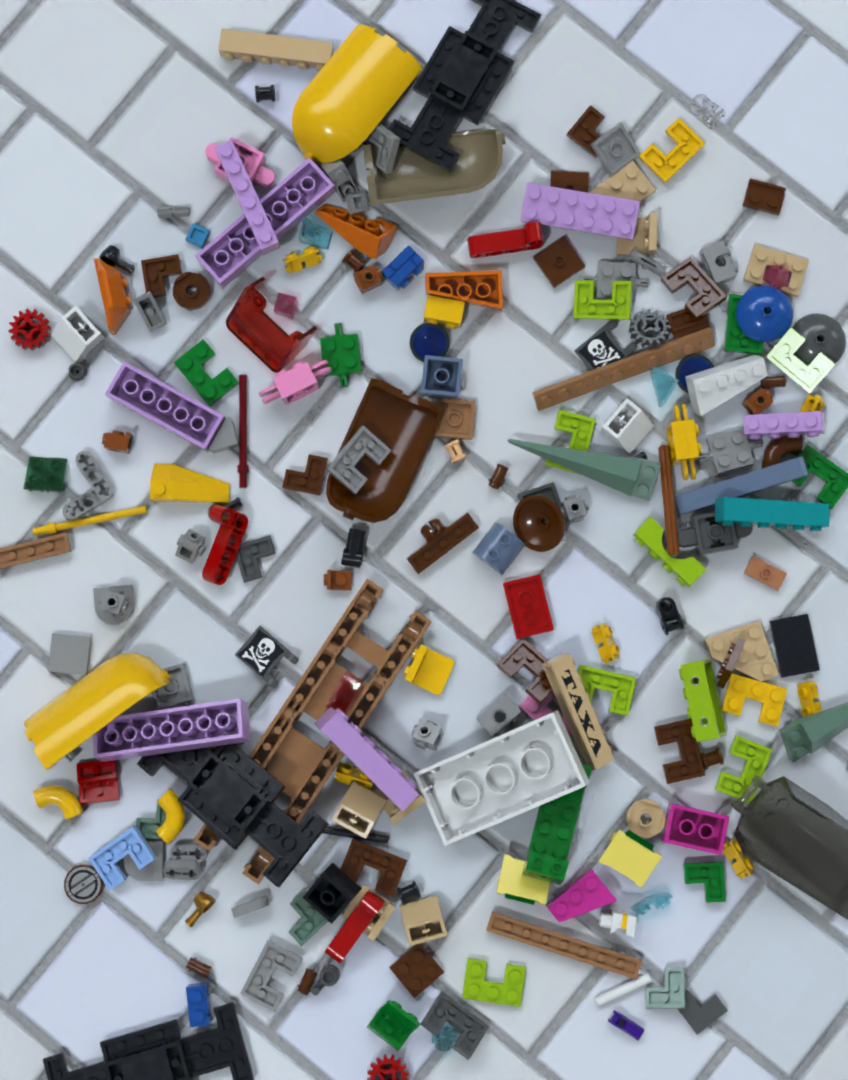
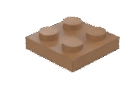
M437 398V405L444 408L445 411L434 433V437L472 440L475 401Z

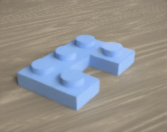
M136 825L88 858L109 891L127 879L117 864L126 855L129 854L139 870L157 858Z

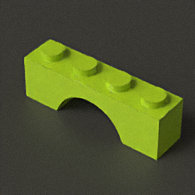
M650 516L633 534L635 537L634 541L641 547L645 546L649 550L648 554L654 560L659 559L663 563L662 567L669 574L672 572L676 575V581L680 585L690 587L707 569L693 556L687 559H676L669 556L662 544L664 529Z

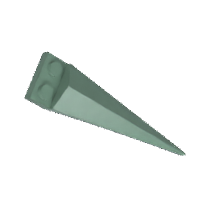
M515 439L507 440L515 446L617 491L647 501L650 500L661 467L660 463L644 458L575 450Z
M848 702L796 719L781 728L779 731L789 760L795 762L808 753H814L847 729Z

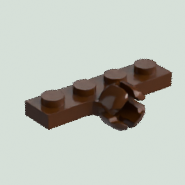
M468 512L448 527H445L439 519H432L429 521V524L435 530L434 532L426 524L421 528L420 532L425 538L426 543L406 558L417 574L421 573L479 528Z

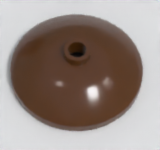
M531 495L521 500L516 506L513 515V526L517 537L524 542L526 547L537 552H546L559 545L565 534V519L561 509L553 500L543 495Z

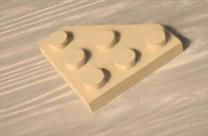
M760 621L704 639L710 657L723 663L725 658L729 660L730 654H727L731 644H736L738 638H741L746 642L734 669L760 682L779 676Z

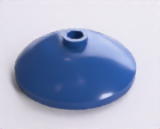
M757 286L748 290L739 300L736 308V320L740 330L748 338L758 342H772L781 338L789 330L793 321V308L788 297L779 289L771 286ZM768 308L770 310V314H766L764 312V309Z

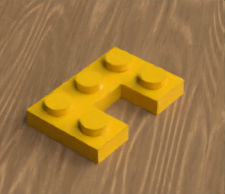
M680 118L665 131L677 144L674 149L665 156L652 143L639 155V159L664 184L706 144Z
M731 674L721 709L723 712L741 716L745 698L762 702L758 721L778 727L788 689Z

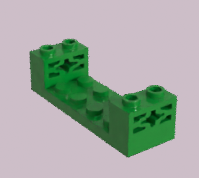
M582 764L589 779L592 766ZM587 786L539 806L522 875L557 885L563 883L569 863L567 858L584 789Z

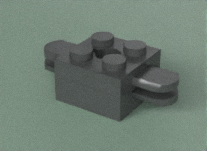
M715 512L697 515L690 518L691 528L681 529L677 532L678 544L682 548L695 546L697 556L735 550L738 548L737 539L749 536L753 526L740 527L738 523H734V526H722V522H715Z

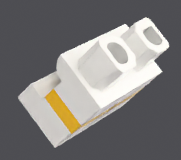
M611 910V914L600 912L598 924L600 927L608 928L610 933L615 932L617 928L624 929L626 936L634 937L637 916L634 913Z

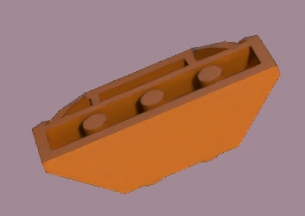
M94 258L109 332L112 335H116L131 313V297L126 294V288H128L127 279L113 267L98 258Z

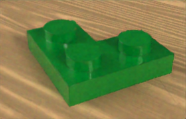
M722 861L683 864L684 883H704L706 903L726 902L724 866Z

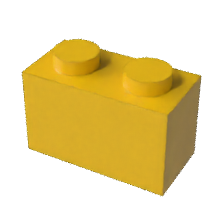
M428 295L424 321L436 325L442 324L448 329L461 328L465 302Z

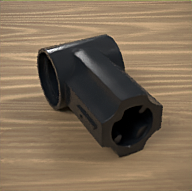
M349 529L341 565L355 568L361 567L366 531Z

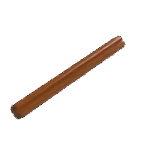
M661 445L658 450L661 464L660 472L667 550L669 556H676L679 554L670 447L669 445Z

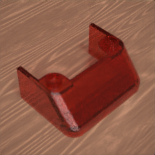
M261 277L244 288L226 319V326L271 371L278 373L306 347L317 328L314 326L304 334L294 331L290 336L264 312L266 300L258 292L265 281V278Z

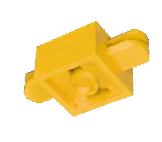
M681 404L680 412L678 405H673L674 422H671L666 427L671 465L681 464L684 481L689 478V467L690 478L693 480L696 479L694 462L699 458V454H702L701 444L697 443L696 437L699 435L698 424L694 423V419L688 420L685 404Z

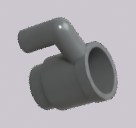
M329 964L322 968L320 980L312 989L313 995H318L325 986H333L337 983L340 972L335 965Z

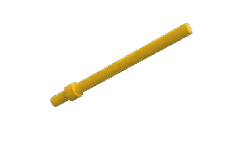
M145 505L81 518L75 521L47 523L46 526L36 527L32 530L34 536L45 533L55 534L60 530L147 513V507Z

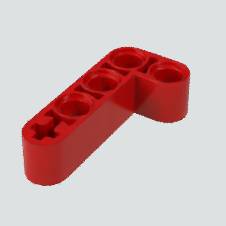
M540 222L526 223L522 229L481 234L467 238L470 258L535 250L541 248L544 242Z
M214 505L209 511V517L213 522L220 524V527L203 568L202 577L207 582L222 585L228 578L248 526V518L233 509Z
M369 889L324 952L338 963H341L373 917L379 912L385 900Z

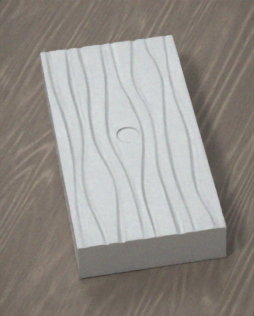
M558 710L413 773L444 846L585 787L590 783Z

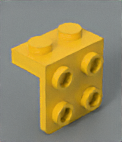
M421 644L419 648L415 647L411 657L414 658L412 665L407 664L403 673L406 676L405 681L440 695L455 662Z

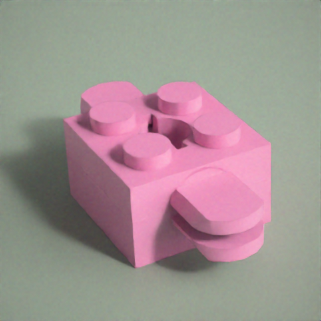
M230 137L229 141H233L252 185L256 183L264 188L272 187L275 184V175L272 170L264 167L266 162L265 153ZM209 144L206 147L205 153L207 159L216 164L214 168L216 177L230 183L214 148L218 144Z
M323 360L311 367L308 362L303 363L301 361L292 366L293 369L287 372L282 370L276 373V377L272 378L275 384L259 392L261 398L265 397L262 399L263 404H268L282 397L285 405H288L318 390L317 379L332 371L331 367H326L329 364L328 361Z

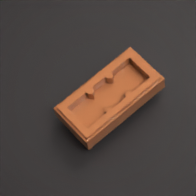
M754 556L751 557L743 574L776 591L780 589L787 573Z

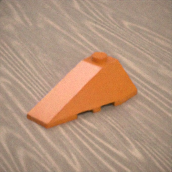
M324 204L315 210L317 216L359 252L366 254L369 258L377 259L384 254L398 230L397 225L377 217L375 220L368 219L362 213L350 215L347 209L329 204Z

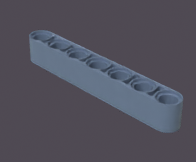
M798 457L677 495L675 500L680 515L713 506L717 498H739L806 477L809 473L804 458Z

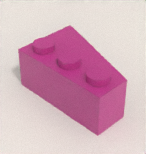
M590 868L545 906L556 920L561 923L617 900Z

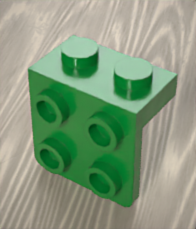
M388 1000L379 1008L367 1025V1028L395 1050L399 1051L409 1035L419 1027L420 1023L415 1015L401 1009L402 1006L398 1002Z

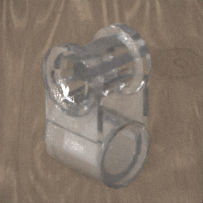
M697 94L689 105L690 112L712 130L716 128V124L721 117L726 116L724 109L704 94ZM695 102L702 103L703 108H698Z

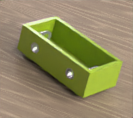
M711 659L680 665L679 676L685 685L683 695L685 700L688 699L689 707H687V714L689 719H692L693 727H691V733L693 738H696V742L726 736L727 732Z

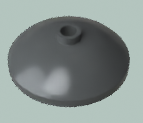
M810 314L798 320L792 327L806 338L794 354L807 365L820 352L824 353L835 363L842 357L846 346V338L842 327L833 318L824 314ZM817 336L822 337L823 341L819 342Z

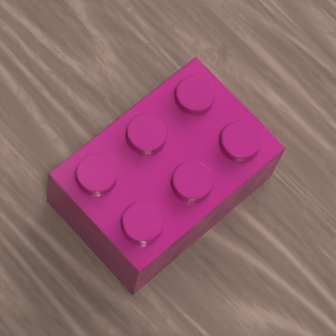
M669 803L661 841L722 855L730 816Z

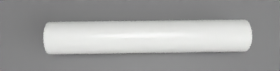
M646 973L637 979L595 997V1000L600 1007L651 983L652 980L649 974Z

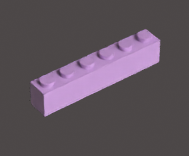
M230 140L214 147L263 256L279 249V241L233 141Z

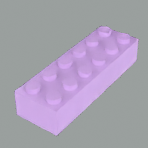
M527 183L520 221L526 223L540 222L544 226L633 240L640 201Z
M126 362L122 363L105 393L114 402L206 452L209 451L210 445L226 419L220 413Z
M330 707L314 724L400 810L404 811L419 795L415 791L417 786L406 776L402 778L401 776L404 773L392 762L389 764L390 759L379 749L376 751L375 748L377 746L366 736L362 737L363 732L352 722L348 723L349 718L338 708L334 710Z

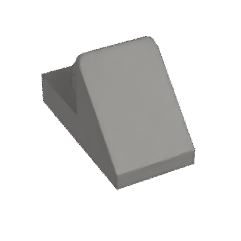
M151 291L133 299L150 332L167 325Z

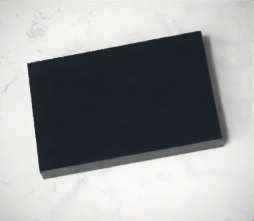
M808 614L769 621L781 678L820 671Z

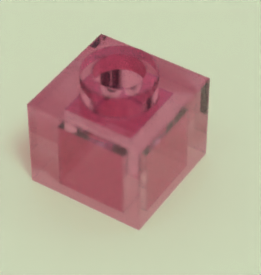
M766 265L762 280L767 282L769 286L777 289L788 287L792 272L783 266Z
M278 293L273 310L274 314L293 319L298 302L297 297ZM286 301L289 304L288 306L283 307L282 302Z

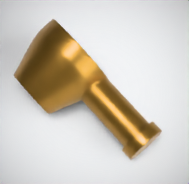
M203 891L198 893L193 899L197 909L185 920V923L193 927L199 917L213 906L216 901L214 897Z

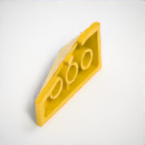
M174 464L153 465L150 480L151 501L229 503V483Z

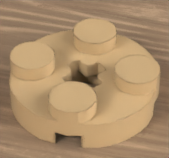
M641 799L635 801L628 808L626 822L629 830L641 838H651L663 830L666 816L657 802L650 799ZM645 813H648V817L651 818V821H647L646 824H643V820L640 819L641 815L644 816Z

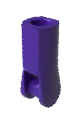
M614 1010V1015L611 1019H608V1022L634 1039L639 1040L644 1033V1028ZM620 1018L625 1020L622 1026L617 1024Z

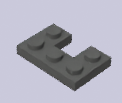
M441 991L420 1025L437 1036L447 1021L461 1032L452 1049L469 1060L489 1026Z

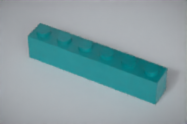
M721 497L715 499V522H722V526H734V523H738L740 527H752V524L758 525V528H769V525L775 526V529L793 527V530L810 528V531H822V528L829 527V504Z

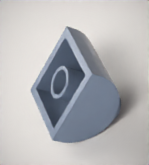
M425 355L421 394L440 399L459 398L463 359Z
M495 522L472 553L503 576L525 547V544L511 531Z

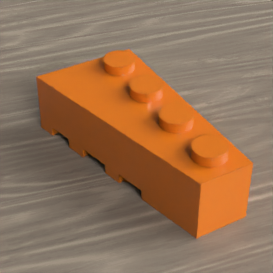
M502 270L425 273L426 295L464 301L467 304L501 311L503 309Z

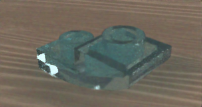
M668 892L654 894L642 899L630 908L637 916L639 914L644 915L651 909V904L657 909L660 907L663 909L671 903L669 899L672 898V895Z

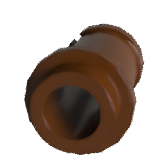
M785 375L767 376L760 380L761 387L768 390L769 388L785 387Z
M497 464L492 478L488 480V485L497 490L499 487H502V481L508 468Z
M190 957L186 969H189L188 972L193 971L207 978L212 967L196 960V957Z
M306 968L300 985H297V991L308 995L312 991L311 986L317 972Z

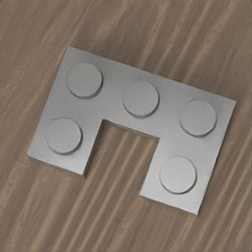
M362 425L328 465L326 470L353 494H356L368 480L354 467L365 454L374 463L380 465L391 452V449Z
M267 940L240 994L275 1012L284 993L267 983L275 968L294 976L302 957Z

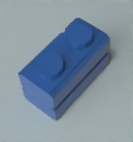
M408 245L381 272L383 277L398 291L400 288L405 289L411 281L409 279L414 274L418 276L424 270V260Z
M208 982L188 984L186 987L190 1028L208 1026L212 1023L209 993H207L209 991Z

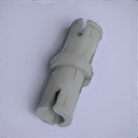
M635 248L632 249L628 256L629 260L641 265L642 269H648L659 277L666 270V266L653 260L652 256H646Z

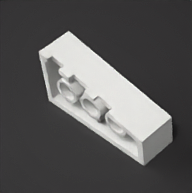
M755 354L685 376L693 413L703 416L767 377L764 358Z

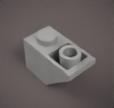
M340 159L320 165L325 175L335 185V191L343 203L346 201V196L359 193L345 164Z

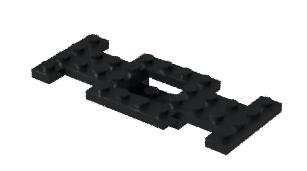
M471 0L482 7L468 31L462 33L451 26L448 27L413 86V91L427 98L422 110L412 127L394 119L388 129L400 138L399 145L448 172H452L460 158V154L445 146L461 117L478 126L515 62L499 53L514 26L518 25L532 33L541 18V14L515 0Z
M235 743L221 745L216 752L206 747L142 756L137 763L139 767L153 777L165 762L187 781L189 786L179 797L178 801L233 849L237 850L249 835L275 859L264 871L263 875L276 887L282 885L329 825L315 811H312L300 826L274 804V801L285 789V786Z
M234 1002L214 1007L219 1027L182 1038L178 1021L173 1019L100 1041L104 1061L68 1071L63 1052L43 1058L48 1080H193V1077L230 1067L233 1080L255 1079Z

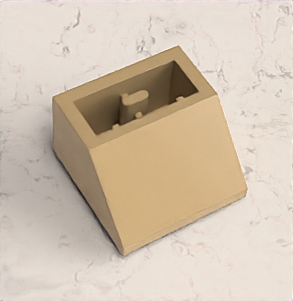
M353 781L339 804L332 821L366 839L376 824L388 799Z
M437 895L399 905L409 946L448 936Z

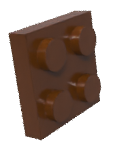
M421 943L414 945L389 967L414 998L444 973V970Z

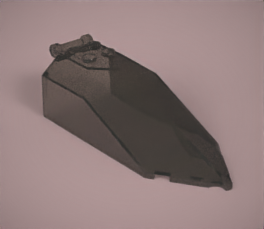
M755 775L749 787L737 800L731 803V806L741 813L734 835L742 853L848 920V820L828 804L784 776L766 783L762 778ZM760 787L761 791L747 807L743 806L757 788Z

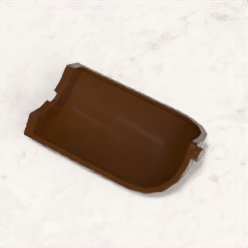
M371 378L338 453L362 425L391 449V452L380 465L374 463L365 454L360 458L354 467L368 480L356 494H353L329 473L326 486L329 504L343 512V517L352 521L354 518L376 523L385 521L394 515L406 499L445 411L444 408L432 401L414 395L410 397L402 394V390L383 380Z

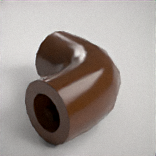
M802 435L799 438L780 436L781 438L771 441L764 450L762 469L781 463L783 456L786 454H800L803 444Z

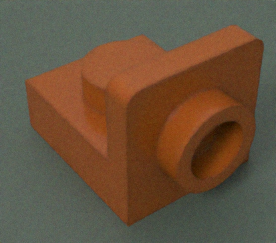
M327 570V574H324V586H327L328 590L351 591V571Z

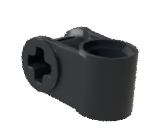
M670 597L660 598L656 602V609L664 634L668 635L669 632L677 629L683 630L684 625L674 600ZM664 600L670 603L668 611H664L661 608V603Z

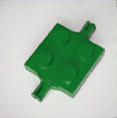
M335 323V335L320 338L322 361L327 360L329 364L326 367H331L332 369L325 377H340V387L344 388V386L349 387L347 376L362 372L359 335L343 334L342 323Z

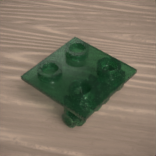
M29 457L23 489L30 492L41 490V492L46 491L47 493L50 491L58 493L65 491V484L63 483L68 459Z

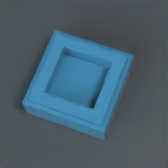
M192 223L185 241L203 249L210 235V230Z

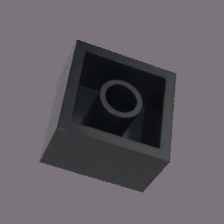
M332 863L302 898L332 924L362 888Z

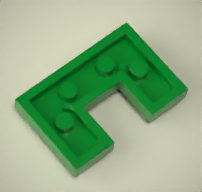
M730 294L728 298L724 351L762 355L764 342L748 338L737 324L736 308L743 295Z
M202 339L177 359L174 364L209 407H211L235 388L239 382L228 368L215 378H210L201 366L216 354Z
M806 445L798 457L804 458L809 474H814L826 483L815 499L821 503L829 504V509H833L848 488V473L809 445ZM808 476L791 482L801 487Z

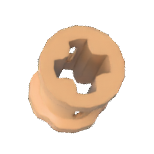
M459 439L444 446L452 458V464L467 457V454L463 453Z

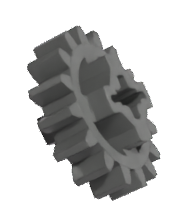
M648 309L647 313H644L642 310L640 316L635 314L634 319L630 321V338H636L635 344L642 343V348L645 345H648L649 349L652 348V345L658 348L660 343L665 344L666 339H669L671 326L668 325L669 320H664V314L659 316L658 311H655L653 314L650 309Z

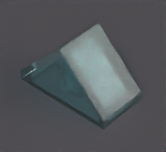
M303 218L298 237L300 243L328 249L333 231L307 218Z
M652 367L650 374L658 405L663 407L679 380L657 367Z

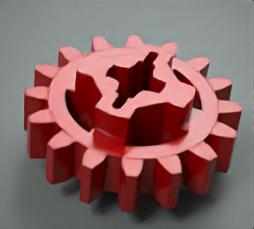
M26 309L25 314L19 311L20 316H13L15 322L9 323L13 329H9L8 332L14 334L10 337L11 340L16 341L15 344L18 347L22 345L23 350H26L28 346L31 351H34V346L40 349L41 342L47 343L45 337L51 336L47 333V331L51 330V327L47 325L49 320L47 318L44 319L45 315L43 313L38 315V311L35 309L32 313L29 309ZM33 318L39 320L41 324H35ZM19 335L25 336L27 341L22 340Z
M384 1054L383 1060L379 1057L376 1058L377 1064L371 1062L370 1066L373 1070L369 1069L367 1071V1074L371 1075L367 1080H375V1073L380 1076V1080H385V1074L388 1075L389 1073H392V1079L389 1078L387 1080H399L396 1075L398 1069L402 1075L401 1080H409L405 1077L410 1073L409 1071H404L407 1067L406 1063L400 1064L402 1058L396 1061L394 1060V1054H392L390 1059ZM391 1064L389 1067H383L382 1065Z

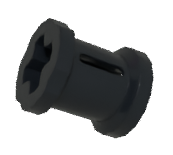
M274 85L270 87L255 86L256 102L260 103L263 100L275 102Z
M412 881V884L403 888H397L403 904L412 898L421 897L415 881Z

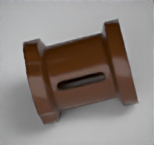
M352 249L343 258L342 263L351 267L355 273L365 267L366 261H362L354 254L355 251Z
M719 747L715 748V751L700 753L705 770L715 764H724Z

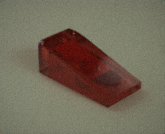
M346 672L325 707L328 709L332 707L334 710L338 708L345 713L363 681Z

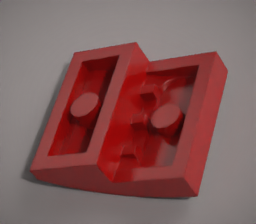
M116 760L76 764L81 805L120 800Z

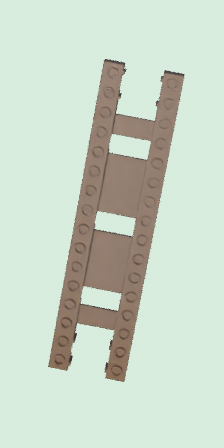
M366 579L249 755L285 786L282 792L290 796L291 800L284 812L298 824L345 754L332 741L329 742L327 747H321L293 727L303 712L318 720L332 707L334 710L337 708L349 718L347 722H352L361 730L432 623L431 620L415 611L413 615L409 616L410 620L400 635L396 636L397 639L389 651L357 631L365 618L368 619L369 612L377 600L382 598L381 594L384 591L369 579ZM346 647L378 667L370 682L362 681L336 663ZM204 824L193 841L206 850L211 851L218 845L217 842L220 837ZM260 845L257 846L259 847L251 862L244 866L245 870L242 873L257 884L262 881L264 871L275 859Z

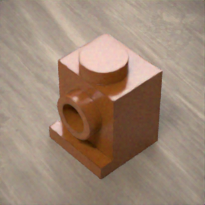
M374 265L353 273V278L361 294L381 286V279L384 278L379 268L375 269ZM371 274L373 276L372 279L367 280L365 277Z
M761 387L742 403V406L750 415L760 414L773 403V395L768 389L763 390ZM760 397L763 400V403H758L757 398Z
M113 430L112 433L107 432L103 434L102 444H104L106 450L129 454L133 435L129 432H126V435H124V432Z

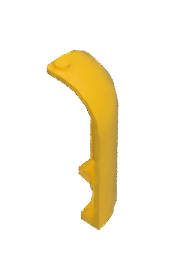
M358 24L301 93L294 106L292 128L293 136L304 153L306 160L311 158L313 162L317 163L334 162L356 150L368 138L423 69L408 51L404 53L396 46L398 42L387 34L383 37L376 33L375 28Z
M138 653L118 654L104 661L25 720L24 726L28 728L25 730L26 736L30 742L33 740L36 746L33 750L46 770L51 769L57 765L59 760L141 699L159 688L170 685L171 681L169 679L171 676L166 669L162 670L149 657Z

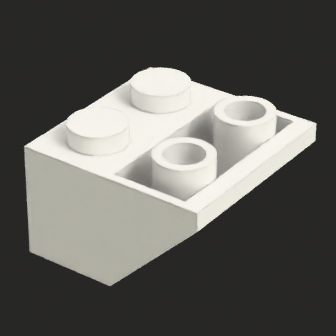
M77 306L73 307L60 319L51 334L76 363L104 339V336Z
M627 398L602 426L600 431L630 455L654 425L644 412Z

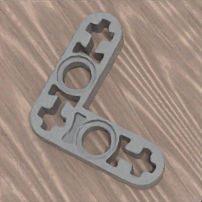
M87 451L79 452L75 461L92 489L63 507V515L69 521L79 519L109 501L113 496L111 484L93 456ZM82 456L89 458L88 464L91 468L88 470L85 463H79ZM91 472H98L100 478L97 481L90 480L89 474ZM103 480L105 481V483H102L105 490L109 489L108 496L100 495L101 488L99 484ZM91 497L94 503L92 506L86 507L82 503L83 499ZM77 502H79L81 508L84 510L80 512L79 508L75 511L74 516H72L71 514L67 515L68 508L71 507V509L73 510L78 507V505L76 504Z

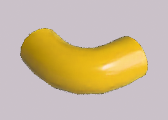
M51 785L33 791L35 802L40 809L49 805H57L62 810L65 820L83 813L75 794L65 787Z
M171 789L157 801V804L164 810L166 819L156 832L168 845L182 831L186 817L184 805L178 801L179 797Z

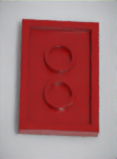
M540 574L503 583L516 639L554 631Z

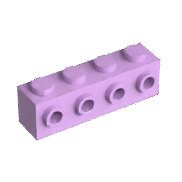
M822 411L744 415V435L751 440H759L761 437L779 439L781 438L780 436L799 438L800 435L818 437L819 434H825V414Z

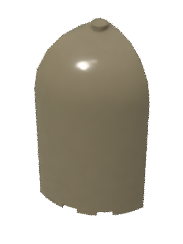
M500 129L452 133L445 146L460 154V158L451 173L399 145L392 173L386 174L375 166L379 147L373 143L364 144L366 170H370V176H367L370 205L464 194L484 188L496 177L502 165V145L506 144L505 134L501 133Z

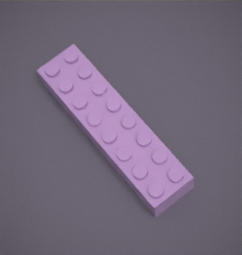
M308 158L260 199L278 241L336 192L335 185L311 158ZM243 214L197 253L195 257L199 264L223 289L263 254Z
M239 698L118 716L93 735L94 758L106 762L249 742L248 702Z

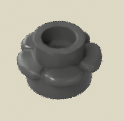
M74 363L70 365L68 375L71 379L81 381L87 375V369L84 368L82 363Z

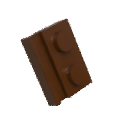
M749 179L742 206L779 216L786 188Z
M686 309L666 315L674 340L708 327L711 328L706 314L697 321Z

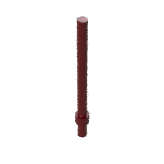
M239 375V465H237L239 488H247V473H249V465H247V375Z

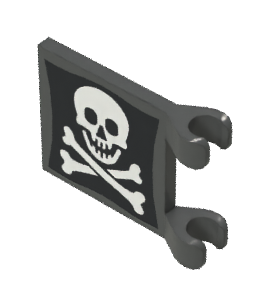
M616 320L609 321L602 329L574 350L590 371L624 359L637 349L635 342L622 349L609 334L618 326Z
M261 626L255 630L235 654L273 688L279 682L269 673L280 660L285 657L293 664H296L299 660L298 657Z

